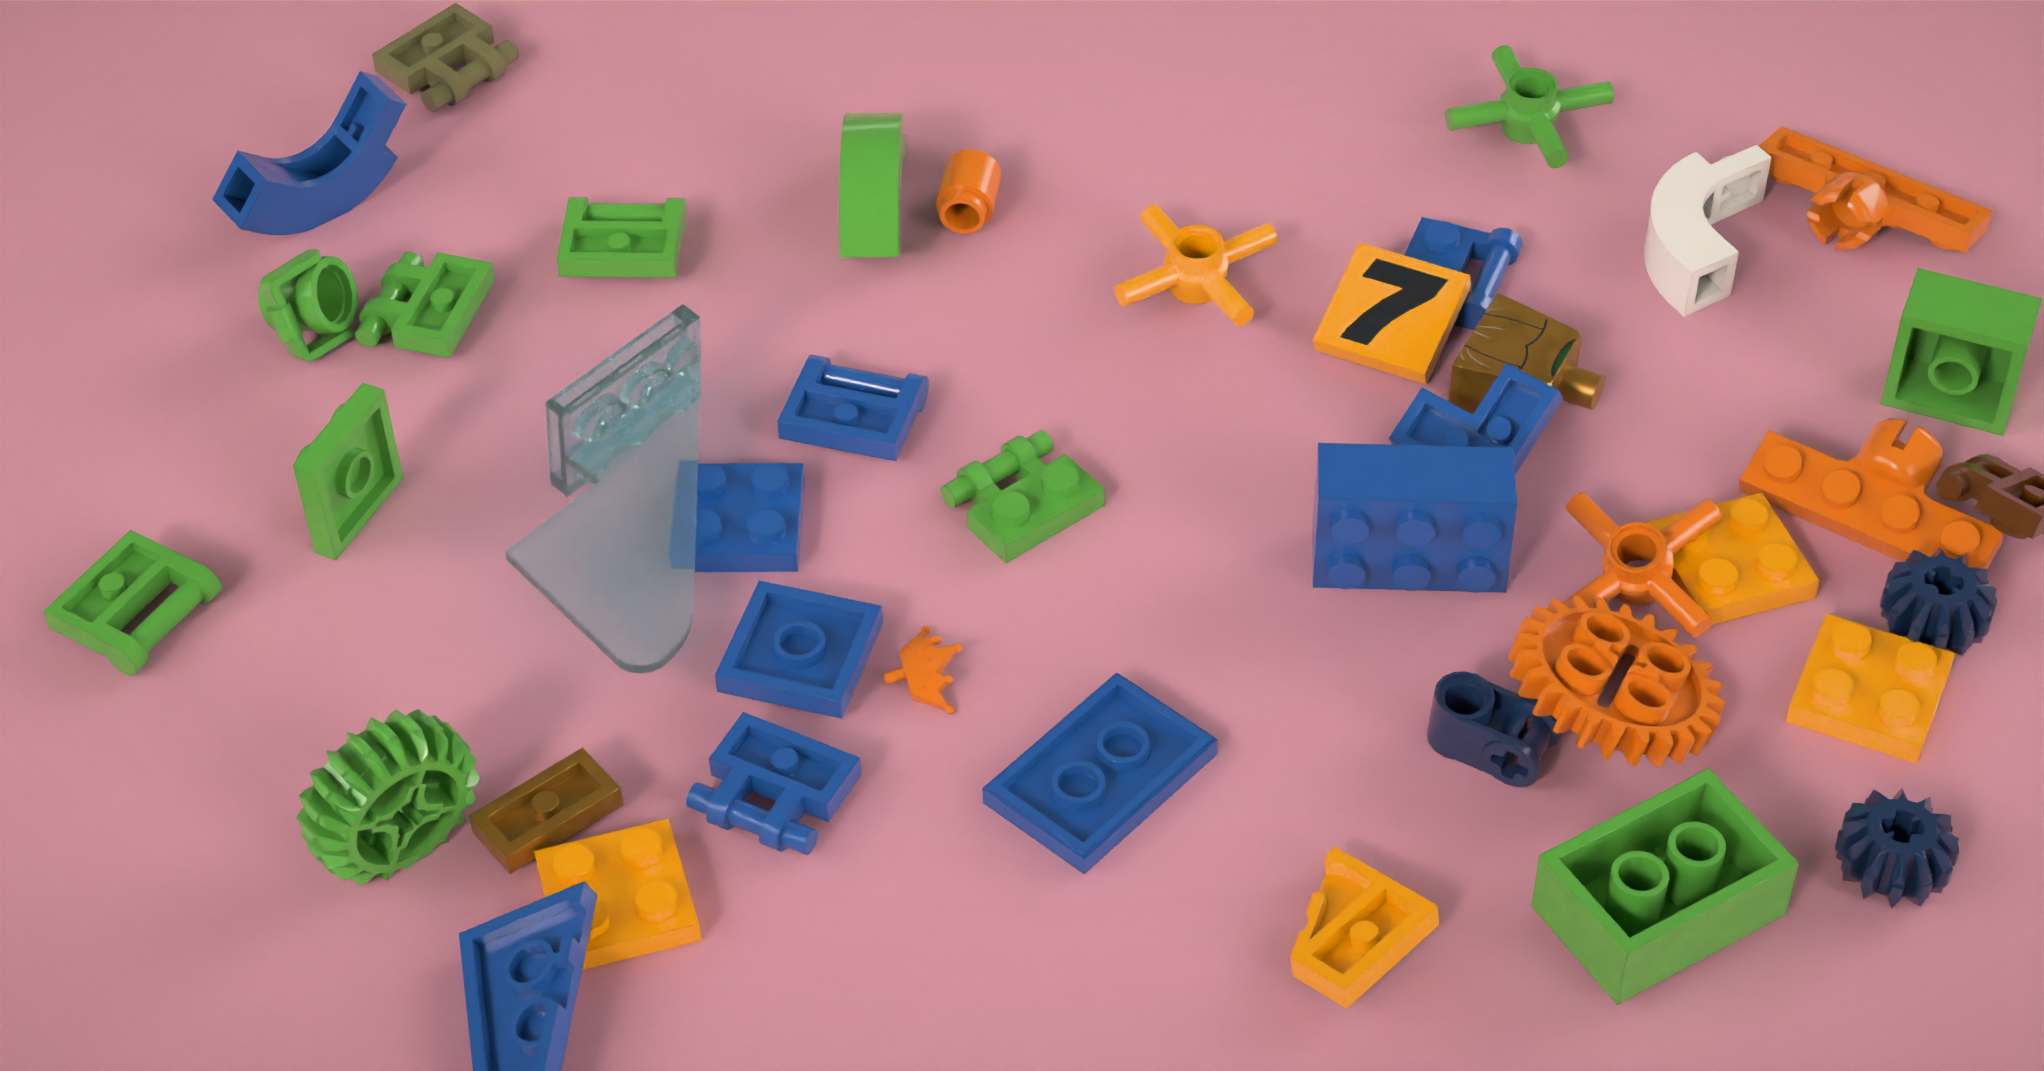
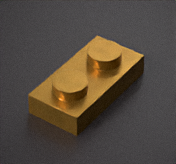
M582 747L469 815L473 834L507 872L511 874L534 860V851L559 845L623 806L624 803L621 787Z

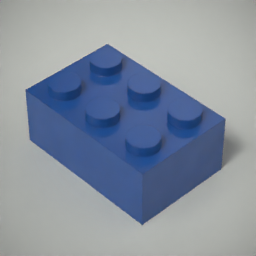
M1318 443L1312 527L1313 588L1506 593L1517 510L1514 448Z

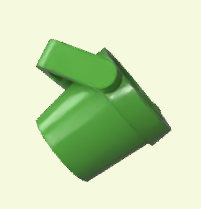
M309 249L262 278L258 291L261 315L267 325L276 331L280 341L286 343L293 357L308 362L314 361L355 334L352 322L356 317L358 306L357 287L348 266L338 257H321L318 249ZM303 331H315L318 334H324L306 345L302 337Z

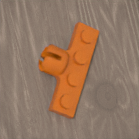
M1780 126L1759 145L1762 150L1771 156L1768 174L1775 181L1784 185H1797L1816 193L1811 198V201L1816 203L1808 209L1807 220L1812 233L1821 243L1827 245L1836 236L1841 238L1836 243L1835 249L1843 251L1858 249L1868 242L1882 227L1887 226L1896 229L1903 228L1929 239L1938 248L1950 251L1957 250L1965 254L1988 230L1993 210L1783 126Z
M1888 418L1876 423L1857 456L1848 461L1835 459L1768 430L1739 479L1740 492L1747 495L1762 492L1770 505L1901 562H1905L1913 550L1931 557L1940 547L1945 556L1956 559L1967 554L1969 568L1988 569L2003 543L2004 533L1998 531L1992 525L1938 503L1925 494L1942 464L1941 444L1930 432L1919 425L1914 430L1907 444H1905L1898 438L1908 422L1901 418Z

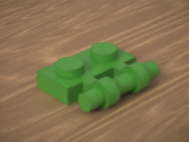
M405 252L398 263H392L387 268L381 278L382 290L379 295L369 299L359 314L361 324L355 332L356 339L364 346L373 347L378 343L382 335H387L391 332L395 348L450 358L495 281L492 262L437 252L427 268L423 267V259L418 254Z
M1039 430L1027 438L1019 435L1001 446V453L982 464L978 461H973L957 471V478L940 488L943 500L951 508H955L967 500L975 504V506L967 510V528L1005 563L1010 562L1105 506V488L1068 455L1064 454L1048 464H1044L1040 460V458L1054 450L1052 439L1044 430ZM1012 474L1019 479V481L1003 490L995 485Z

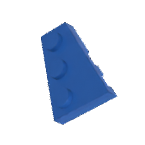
M585 881L459 933L473 1071L562 1070L597 900V894Z

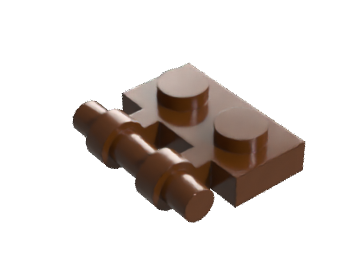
M1979 454L1965 462H1958L1947 467L1937 481V492L1942 498L1955 502H1964L1971 498L1977 500L1975 509L1992 517L1991 525L2008 536L2017 539H2026L2027 537L2033 539L2044 534V474L2031 467L2021 471L1998 457L1989 454Z

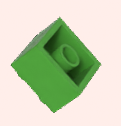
M1917 268L1901 315L1881 405L2003 436L2018 389L2042 298Z

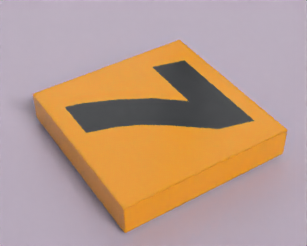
M1359 242L1313 338L1314 349L1321 353L1427 385L1472 286L1470 275Z

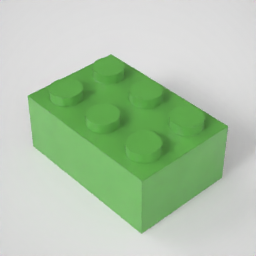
M1707 768L1539 854L1531 907L1611 999L1619 1005L1786 915L1799 862L1723 782Z

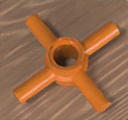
M1585 492L1577 493L1568 501L1566 505L1568 513L1605 549L1602 559L1603 573L1562 603L1568 607L1573 596H1579L1589 608H1593L1598 597L1603 598L1607 603L1617 596L1622 601L1632 605H1645L1657 601L1692 637H1699L1708 630L1712 624V618L1671 579L1674 569L1673 554L1722 519L1720 510L1710 499H1704L1662 531L1643 522L1627 523L1619 527ZM1636 560L1649 562L1648 565L1643 567H1630L1626 565Z

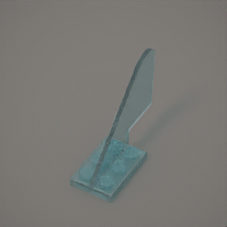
M684 304L545 402L550 483L567 497L586 483H593L595 485L505 551L506 560L618 667L632 673L653 672L667 664L683 646L693 622L699 407L701 399L700 316Z

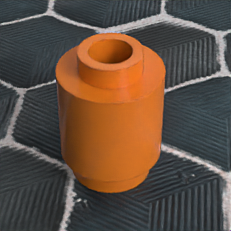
M965 149L953 153L946 161L936 200V208L943 225L953 232L959 234L975 233L992 217L1001 180V169L997 161L989 154L979 150Z

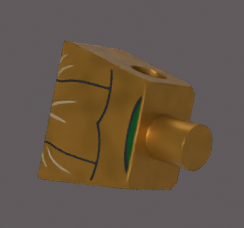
M1497 293L1452 364L1448 402L1474 414L1505 364L1508 363L1558 389L1563 397V401L1594 410L1604 388L1605 375L1578 367L1582 340L1578 330Z

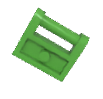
M569 197L557 255L559 277L676 278L682 235L686 230L687 223L685 198H666L665 203H589L587 197Z
M130 530L43 612L49 629L107 657L118 670L124 674L134 676L149 661L148 652L198 604H208L220 593L222 585L217 576L206 566ZM170 583L179 586L130 635L121 631Z

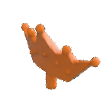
M924 625L921 628V632L899 650L903 667L883 673L885 683L888 685L907 679L914 701L945 710L947 714L951 715L954 713L955 708L946 703L941 692L947 684L953 682V676L949 674L943 676L941 672L955 653L962 651L963 646L960 643H956L952 646L934 647L941 642V637L934 635L926 638L931 629L929 626Z

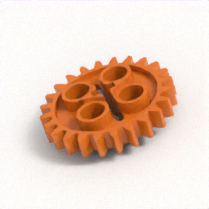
M1573 596L1568 607L1556 598L1551 600L1547 609L1537 605L1530 618H1524L1513 641L1514 645L1508 655V659L1514 662L1509 673L1510 677L1523 681L1518 695L1528 699H1538L1532 711L1535 716L1552 715L1557 720L1552 730L1556 734L1564 733L1568 730L1578 734L1576 739L1577 747L1582 749L1591 742L1600 745L1602 756L1607 760L1612 757L1615 750L1621 751L1631 766H1636L1642 755H1645L1657 768L1662 767L1667 756L1678 764L1684 762L1688 753L1698 756L1705 743H1709L1722 719L1720 713L1725 706V701L1717 697L1723 687L1722 683L1708 678L1713 669L1712 664L1693 660L1698 650L1695 645H1678L1674 641L1678 633L1675 628L1662 632L1654 628L1655 617L1648 614L1643 619L1638 620L1632 617L1629 605L1623 604L1618 612L1611 611L1604 599L1599 597L1593 608H1589L1579 596ZM1624 653L1633 655L1635 660L1610 706L1607 708L1600 706L1597 702L1611 679Z

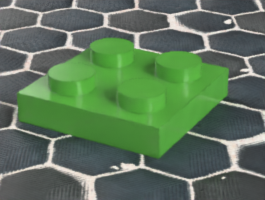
M362 383L346 403L337 407L329 423L311 444L306 445L299 452L293 464L305 519L316 554L337 560L404 478L384 389Z

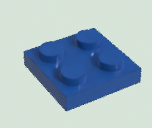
M803 463L679 464L669 550L671 572H798L805 487Z
M759 580L715 673L717 692L842 719L883 625L882 606Z

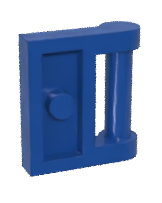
M1422 217L1404 256L1462 273L1466 272L1471 259L1484 261L1472 291L1468 292L1454 323L1455 326L1474 330L1493 301L1508 265H1512L1517 261L1523 242L1519 234L1509 228H1497L1488 233L1450 222Z
M811 354L807 358L777 421L779 439L897 461L917 413L921 412L926 404L929 379L927 376L908 373L905 378L832 365L828 357Z

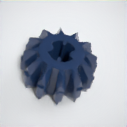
M1940 547L1931 557L1913 550L1905 562H1895L1893 569L1888 573L1880 600L1881 616L1888 620L1889 633L1907 637L1914 642L1918 641L1944 650L1948 648L1956 654L1963 656L1972 643H1981L1983 637L1989 632L1997 604V598L1995 597L1997 589L1989 585L1988 569L1969 568L1967 554L1953 559L1946 557Z
M1902 788L1893 796V799H1888L1878 791L1873 790L1864 804L1852 803L1851 808L1845 813L1842 829L1837 834L1835 842L1836 858L1842 861L1843 881L1861 882L1860 888L1863 899L1875 893L1885 895L1891 909L1903 896L1920 907L1925 899L1929 897L1930 892L1942 893L1943 888L1950 881L1953 871L1952 866L1956 864L1959 854V838L1951 834L1953 830L1951 815L1932 813L1933 808L1930 797L1918 803L1907 800Z

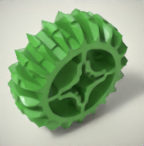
M396 709L389 714L384 723L372 717L363 732L357 735L347 732V742L337 751H326L329 760L324 767L312 770L309 773L314 785L299 795L304 808L301 809L296 819L302 826L301 836L307 842L306 847L330 873H335L342 881L351 878L360 886L368 883L375 875L389 880L394 871L402 868L408 869L416 861L429 856L431 851L440 843H449L447 835L452 828L466 822L462 810L472 805L477 799L472 788L476 786L481 777L474 768L476 758L471 754L469 745L449 723L442 722L436 715L427 716L419 709L410 712L407 716Z

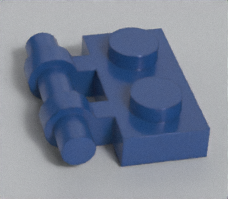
M742 712L709 757L711 776L723 781L717 789L699 782L694 783L687 795L686 805L691 809L706 814V820L710 824L725 830H730L736 826L758 835L760 844L782 852L788 847L808 855L815 847L818 831L798 823L799 820L806 813L826 822L830 821L862 775L860 757ZM751 792H754L776 802L768 811L745 800Z

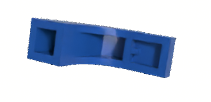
M360 71L332 125L316 143L298 154L284 158H267L237 150L212 200L240 229L267 235H290L310 231L349 212L360 204L389 173L398 157L385 144L407 104L377 75Z

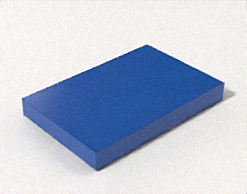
M1116 672L982 788L983 804L1078 871L1086 874L1217 755L1218 739Z

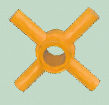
M1150 205L1145 208L1140 217L1141 222L1168 252L1163 266L1115 285L1114 291L1120 305L1123 307L1170 288L1172 295L1184 303L1204 304L1214 301L1236 326L1247 324L1252 319L1254 310L1225 279L1228 273V264L1276 245L1277 235L1273 226L1266 223L1223 241L1221 234L1211 227L1189 225L1179 229L1158 205Z

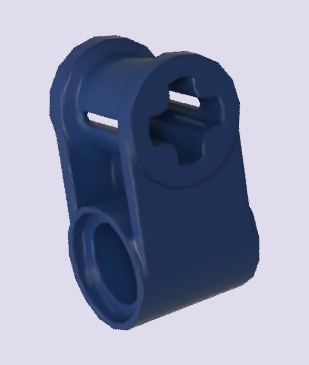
M1466 671L1452 672L1443 676L1436 684L1427 728V738L1430 746L1443 757L1457 760L1490 774L1504 784L1514 787H1528L1534 784L1542 771L1540 758L1546 748L1558 742L1562 733L1556 734L1552 731L1557 721L1552 715L1535 716L1532 713L1538 699L1520 697L1517 693L1491 683L1477 674ZM1533 718L1532 725L1527 729V719ZM1517 755L1518 765L1513 766L1512 762Z

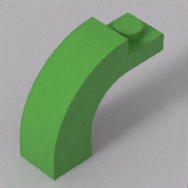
M903 112L845 113L839 172L840 258L899 257L902 254L901 182L903 159L907 157L906 134H903Z

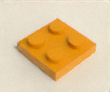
M1762 492L1715 504L1721 512L1722 519L1673 554L1674 569L1671 579L1712 618L1711 625L1815 599L1817 596L1820 580ZM1686 512L1647 521L1646 523L1662 531Z
M1826 613L1790 702L1786 722L1917 764L1951 672L1956 653L1918 641L1914 642L1902 636Z
M669 818L534 851L544 897L583 881L597 894L582 970L702 941L698 918Z

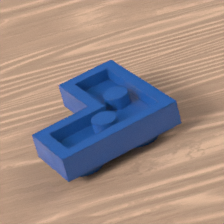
M1506 363L1474 414L1421 387L1388 439L1392 445L1514 448L1516 474L1563 401V397L1558 389Z

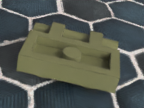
M455 3L374 52L372 57L375 71L409 94H413L429 84L431 87L421 93V100L429 111L434 112L445 104L454 106L468 97V90L483 80L492 82L505 74L506 66L517 60L519 53L516 46L509 40H505L499 45L492 47L491 44L494 43L492 25ZM464 61L469 62L457 71L453 69Z

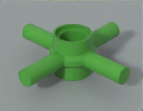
M1499 46L1493 51L1491 58L1506 85V90L1501 94L1499 100L1447 108L1445 119L1448 129L1453 131L1502 122V130L1509 139L1522 144L1537 143L1549 167H1562L1569 160V154L1556 132L1553 122L1557 120L1560 112L1613 103L1614 91L1610 81L1558 89V82L1551 73L1538 68H1522L1510 46Z

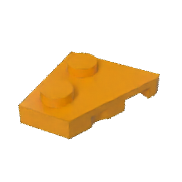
M1334 846L1327 852L1324 861L1326 874L1319 893L1313 892L1306 911L1308 924L1299 932L1290 959L1292 973L1295 978L1347 1009L1439 926L1438 905Z

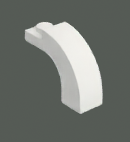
M1757 144L1734 155L1726 156L1713 164L1708 163L1701 155L1694 152L1674 164L1662 176L1654 190L1644 246L1645 265L1648 275L1658 292L1683 317L1731 296L1739 251L1717 233L1711 225L1763 202L1771 156Z

